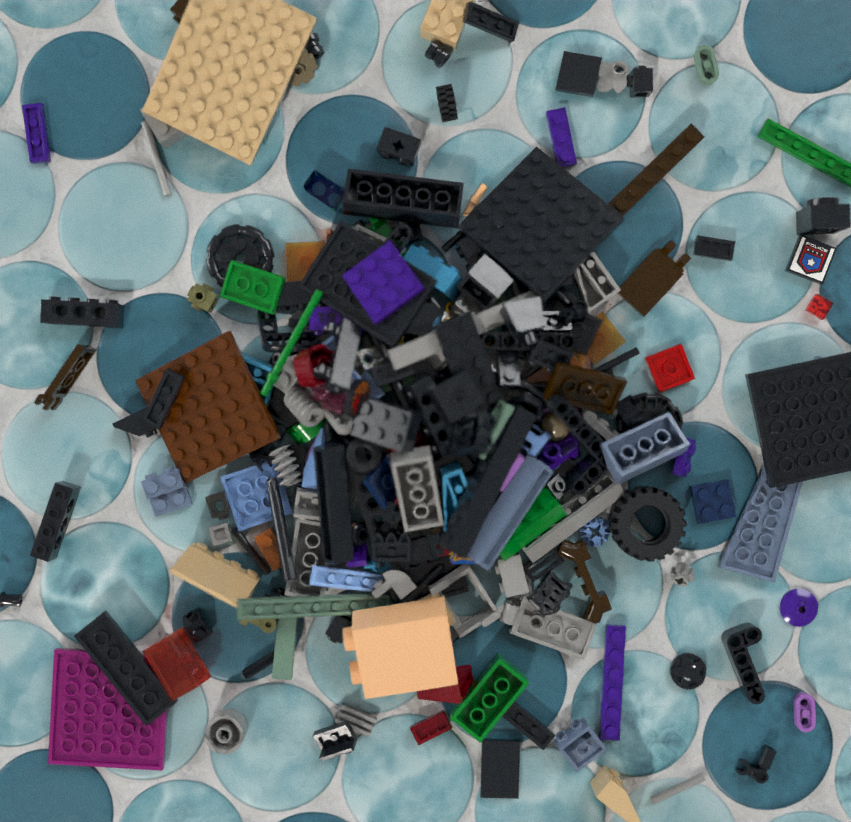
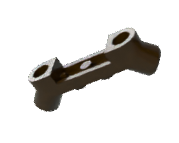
M583 539L575 543L563 540L558 546L557 553L559 556L575 562L576 567H574L577 578L581 577L583 585H581L583 593L590 598L584 612V618L595 624L600 623L603 613L612 610L606 593L603 590L600 592L596 591L584 561L591 559Z

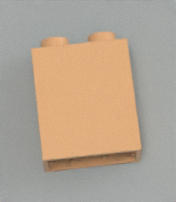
M445 597L352 612V626L343 628V640L346 652L356 650L357 660L350 661L351 681L353 685L362 684L365 699L458 685Z

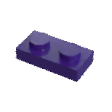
M686 438L690 445L685 453L676 457L672 472L674 475L687 477L691 470L690 461L696 451V441Z

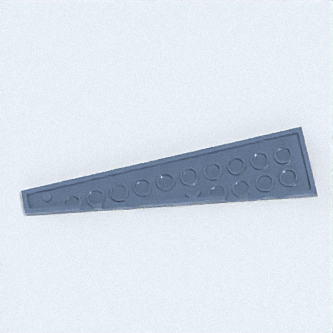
M815 356V357H814V359L823 358V357H820V356ZM764 466L717 567L775 583L803 481L769 488Z

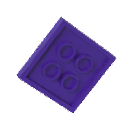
M390 240L342 276L376 325L425 289Z

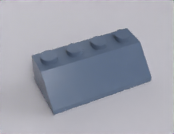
M670 412L601 443V448L607 468L618 485L685 453L690 444Z

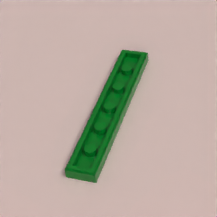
M769 118L765 121L757 136L758 138L851 188V163Z

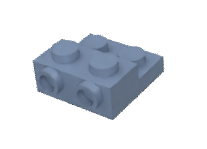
M174 466L164 469V474L158 476L156 472L146 475V480L141 481L146 498L150 500L155 517L193 504L187 484H184L180 470H175Z
M584 717L573 720L571 727L565 731H559L555 739H553L558 750L576 772H579L608 750Z

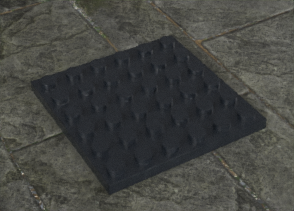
M536 146L458 225V229L534 294L540 297L541 300L546 302L624 221V217Z
M851 352L745 374L769 488L851 471Z

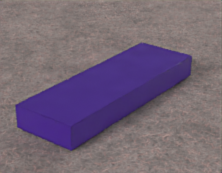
M43 104L22 105L30 163L50 162L51 156Z

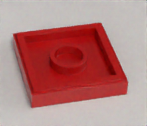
M682 343L645 357L658 393L695 379Z

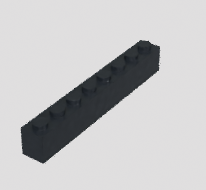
M509 403V405L514 407L513 412L485 459L481 458L477 463L476 470L468 481L463 496L459 499L457 509L450 517L449 525L440 538V547L464 559L467 558L537 417L519 405Z

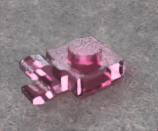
M315 386L312 391L314 393L312 399L323 402L322 408L341 415L344 404L348 401L346 394L333 395L330 392H326L320 386Z

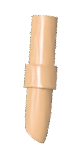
M481 183L475 194L472 195L469 200L470 202L463 212V216H468L475 206L478 205L488 188L486 185Z

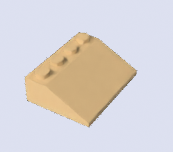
M201 542L192 543L171 568L170 573L237 608V598H251L261 580L257 572L251 569H243L240 563L225 559L224 555L220 552L208 550V547Z

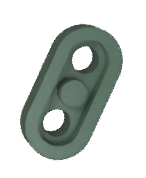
M703 45L696 50L693 58L698 80L701 84L709 86L718 79L719 69L714 50L708 45ZM700 55H704L706 60H702ZM706 73L710 75V79L705 77Z

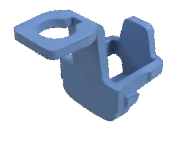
M533 424L532 427L542 435L537 436L530 430L526 440L532 444V447L529 449L523 444L521 448H524L528 455L535 458L538 454L541 455L543 453L544 447L552 436L548 431H543L539 426Z

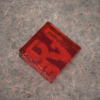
M815 294L805 311L820 320H824L834 303L819 294Z

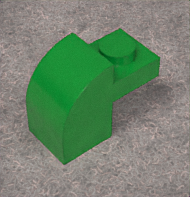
M324 416L320 423L312 427H305L298 421L289 426L286 432L298 445L304 441L307 443L319 434L320 428H324L323 423L329 421Z

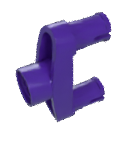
M568 437L558 443L547 444L543 449V453L536 459L545 463L553 470L568 458L576 460V455L580 457L581 452L577 440ZM553 452H558L556 456L550 457Z

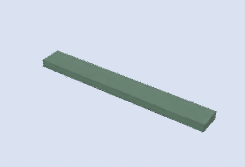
M372 593L237 598L236 618L237 620L352 615V612L356 610L390 605L391 594L383 593L377 599Z

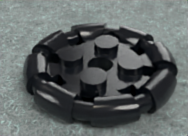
M229 225L221 229L222 232L217 236L214 235L206 250L208 252V259H206L207 270L211 278L214 277L217 281L216 284L221 288L223 287L226 275L222 276L220 272L223 269L227 272L230 261H236L238 254H244L246 257L245 262L242 264L270 273L273 271L274 265L272 264L273 258H275L273 246L270 240L263 236L264 233L253 226ZM246 234L245 240L239 238V235ZM228 238L231 242L225 246L222 241ZM257 241L261 244L259 248L253 245ZM216 253L220 254L221 260H215ZM260 257L265 258V264H259Z
M644 392L632 396L635 404L642 411L640 415L643 420L642 424L664 415L661 411L666 408L682 431V424L684 423L681 412L677 406L675 407L671 403L672 400L655 392L654 394ZM648 402H653V408H647ZM618 412L615 419L617 421L616 430L623 434L629 431V429H624L625 421Z

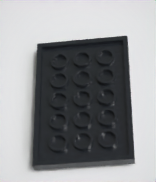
M340 220L298 287L312 296L316 289L323 292L320 298L321 302L395 348L438 281L405 260L425 289L376 325L342 276L379 249L381 245Z

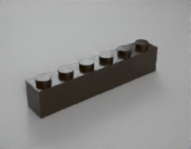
M691 123L608 205L624 216L704 138L701 132Z

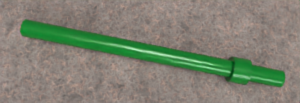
M318 289L314 292L273 370L269 371L266 377L267 381L260 394L267 397L273 384H276L280 378L278 376L323 294Z

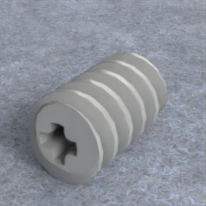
M292 387L285 394L284 404L303 426L312 427L321 422L324 417L323 409L316 404L315 400L308 395L303 387Z
M291 444L275 449L269 454V456L276 457L272 464H278L274 470L281 471L277 478H283L284 480L279 484L286 487L303 481V479L298 478L302 472L295 471L299 464H292L297 459L296 457H290L294 450H287Z

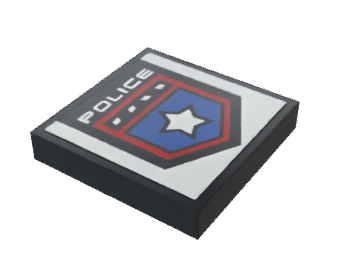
M801 234L798 236L785 271L821 285L824 283L837 248Z

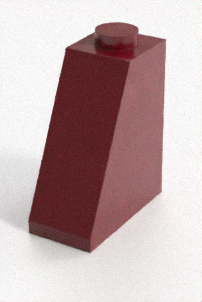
M471 665L456 666L458 685L417 691L418 699L461 704L474 682Z

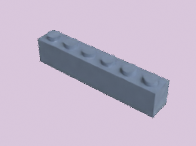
M527 455L503 493L499 496L494 507L490 510L467 556L487 571H489L552 475L553 471L545 463Z

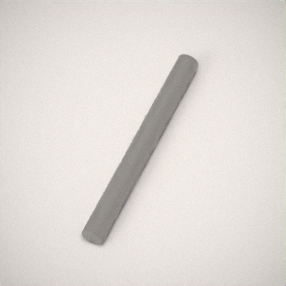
M143 121L141 125L164 196H170L172 193L151 128L147 121Z

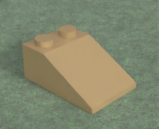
M603 765L590 782L596 798L625 821L640 822L623 786L624 782L619 778L620 774L612 767L608 769Z

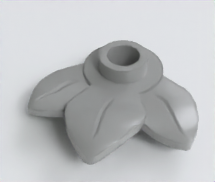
M622 60L614 63H601L598 74L601 78L597 84V91L608 92L614 89L616 93L622 92L627 86L628 64Z

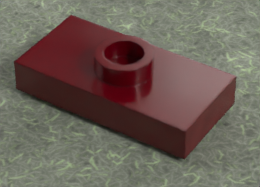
M444 710L410 726L418 746L453 728Z

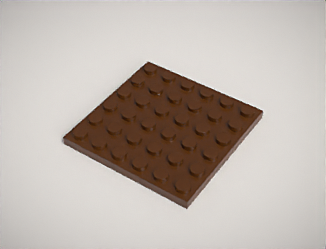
M231 331L219 335L135 380L147 406H149L166 368H171L186 377L163 427L158 429L176 468L181 472L184 484L281 438Z

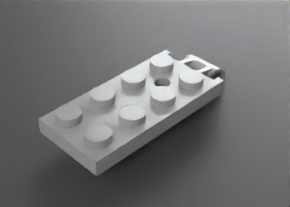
M524 596L520 597V606L512 602H505L499 620L512 625V628H509L508 631L510 634L583 660L585 659L597 624L563 610H559L554 615L543 616L528 601L529 598ZM538 618L540 620L539 624H533V619Z

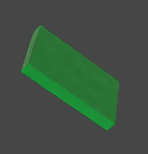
M231 260L220 297L275 315L286 278Z

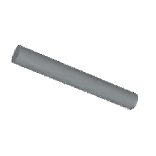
M700 773L650 798L653 804H656L705 781V778Z

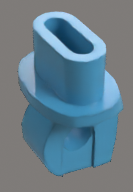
M372 557L367 560V566L361 567L363 569H370L372 572L383 573L391 569L390 562H383L384 565L380 566L381 562H372Z

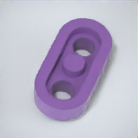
M800 692L795 695L793 700L794 723L802 732H810L816 726L815 700L808 693ZM805 699V702L801 704V700ZM803 718H806V721L804 723H801V720Z

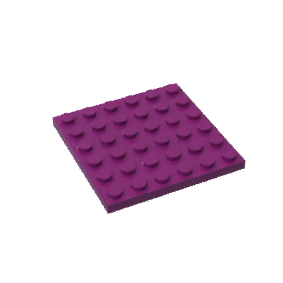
M56 648L53 661L48 764L163 771L165 766L168 710L146 726L85 649ZM141 653L169 688L171 655Z

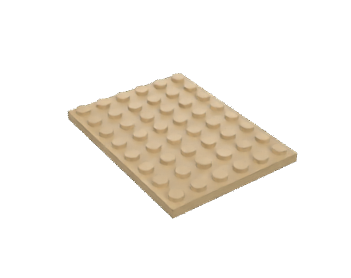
M190 0L142 112L252 166L315 27L317 18L282 0Z

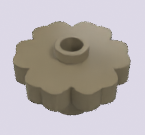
M306 48L288 84L290 86H300L302 82L309 83L315 76L314 70H316L317 64L314 55L308 54Z

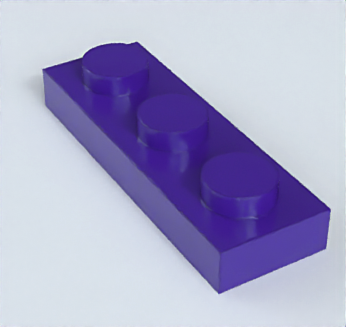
M566 108L546 111L556 162L563 168L577 165Z

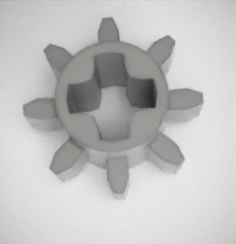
M681 562L677 563L676 567H671V580L676 585L688 586L689 582L693 583L694 569L689 564Z

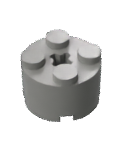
M234 708L217 712L206 727L205 742L207 746L215 753L231 754L235 752L242 744L248 730L244 716Z

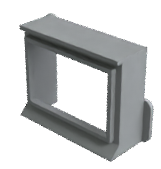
M462 564L440 580L427 586L432 595L439 593L441 597H444L441 591L467 574L483 599L486 607L461 623L445 598V603L456 620L453 627L460 638L480 625L488 626L500 617L497 608L468 564Z

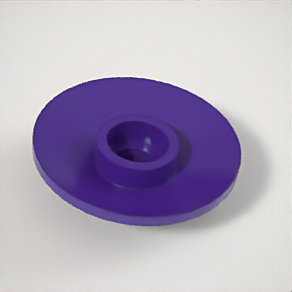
M800 588L792 589L782 597L780 613L782 618L790 625L797 627L806 626L817 616L818 603L811 592ZM804 606V610L799 612V608Z

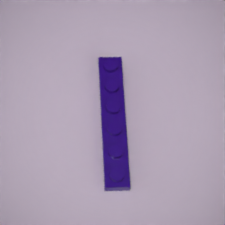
M605 624L599 733L601 740L620 741L625 625Z

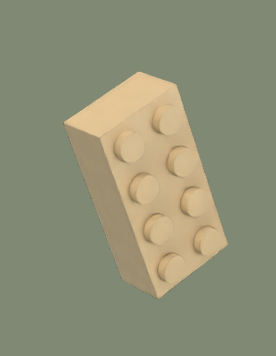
M431 0L420 27V37L431 42L437 40L441 43V46L456 51L466 23H463L466 3L469 1L475 3L476 0Z

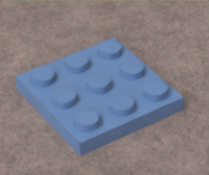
M265 462L262 465L263 472L255 465L221 477L238 531L273 520L267 492L268 485H266V480L269 478H276L278 480L277 485H279L285 516L294 513L286 487L279 484L283 481V478H277V475L281 472L274 470L278 464H273L270 467Z

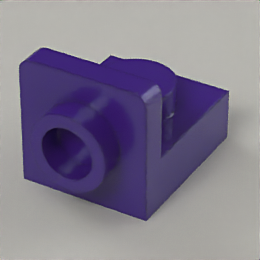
M367 544L354 546V559L347 561L348 568L367 566V560L369 559Z

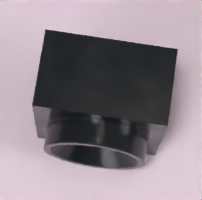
M836 197L806 201V208L796 212L797 235L836 234L851 228L850 204H839V198Z

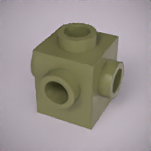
M196 283L195 286L190 288L187 300L192 303V308L200 312L204 309L212 313L220 296L212 292L214 288L205 283L201 286Z

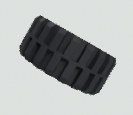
M637 486L633 490H626L625 494L617 500L616 505H612L611 510L613 511L608 518L610 521L609 531L613 535L612 539L629 556L641 561L654 562L655 559H665L666 554L672 555L675 552L673 550L675 546L679 548L682 544L679 540L681 537L685 538L686 532L683 531V528L687 526V520L683 518L685 512L684 509L680 508L681 504L670 493L652 486ZM645 505L658 508L663 515L662 530L655 538L648 541L637 539L630 529L633 514Z

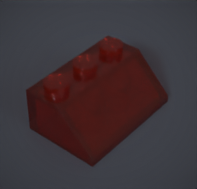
M183 627L172 631L143 650L144 655L171 701L197 688L212 677Z

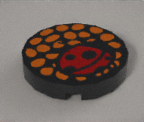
M356 379L350 385L346 393L348 401L344 404V412L347 416L355 418L360 396L369 397L370 385L367 380Z

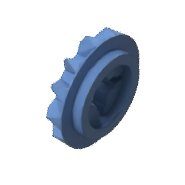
M596 516L579 529L580 537L589 546H602L603 543L608 541L610 534L609 525L603 518ZM599 526L598 532L601 536L594 535L591 537L592 532L588 527L595 529Z

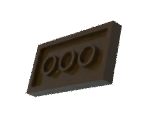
M557 361L542 397L548 400L552 395H560L574 407L612 415L628 381L623 377Z

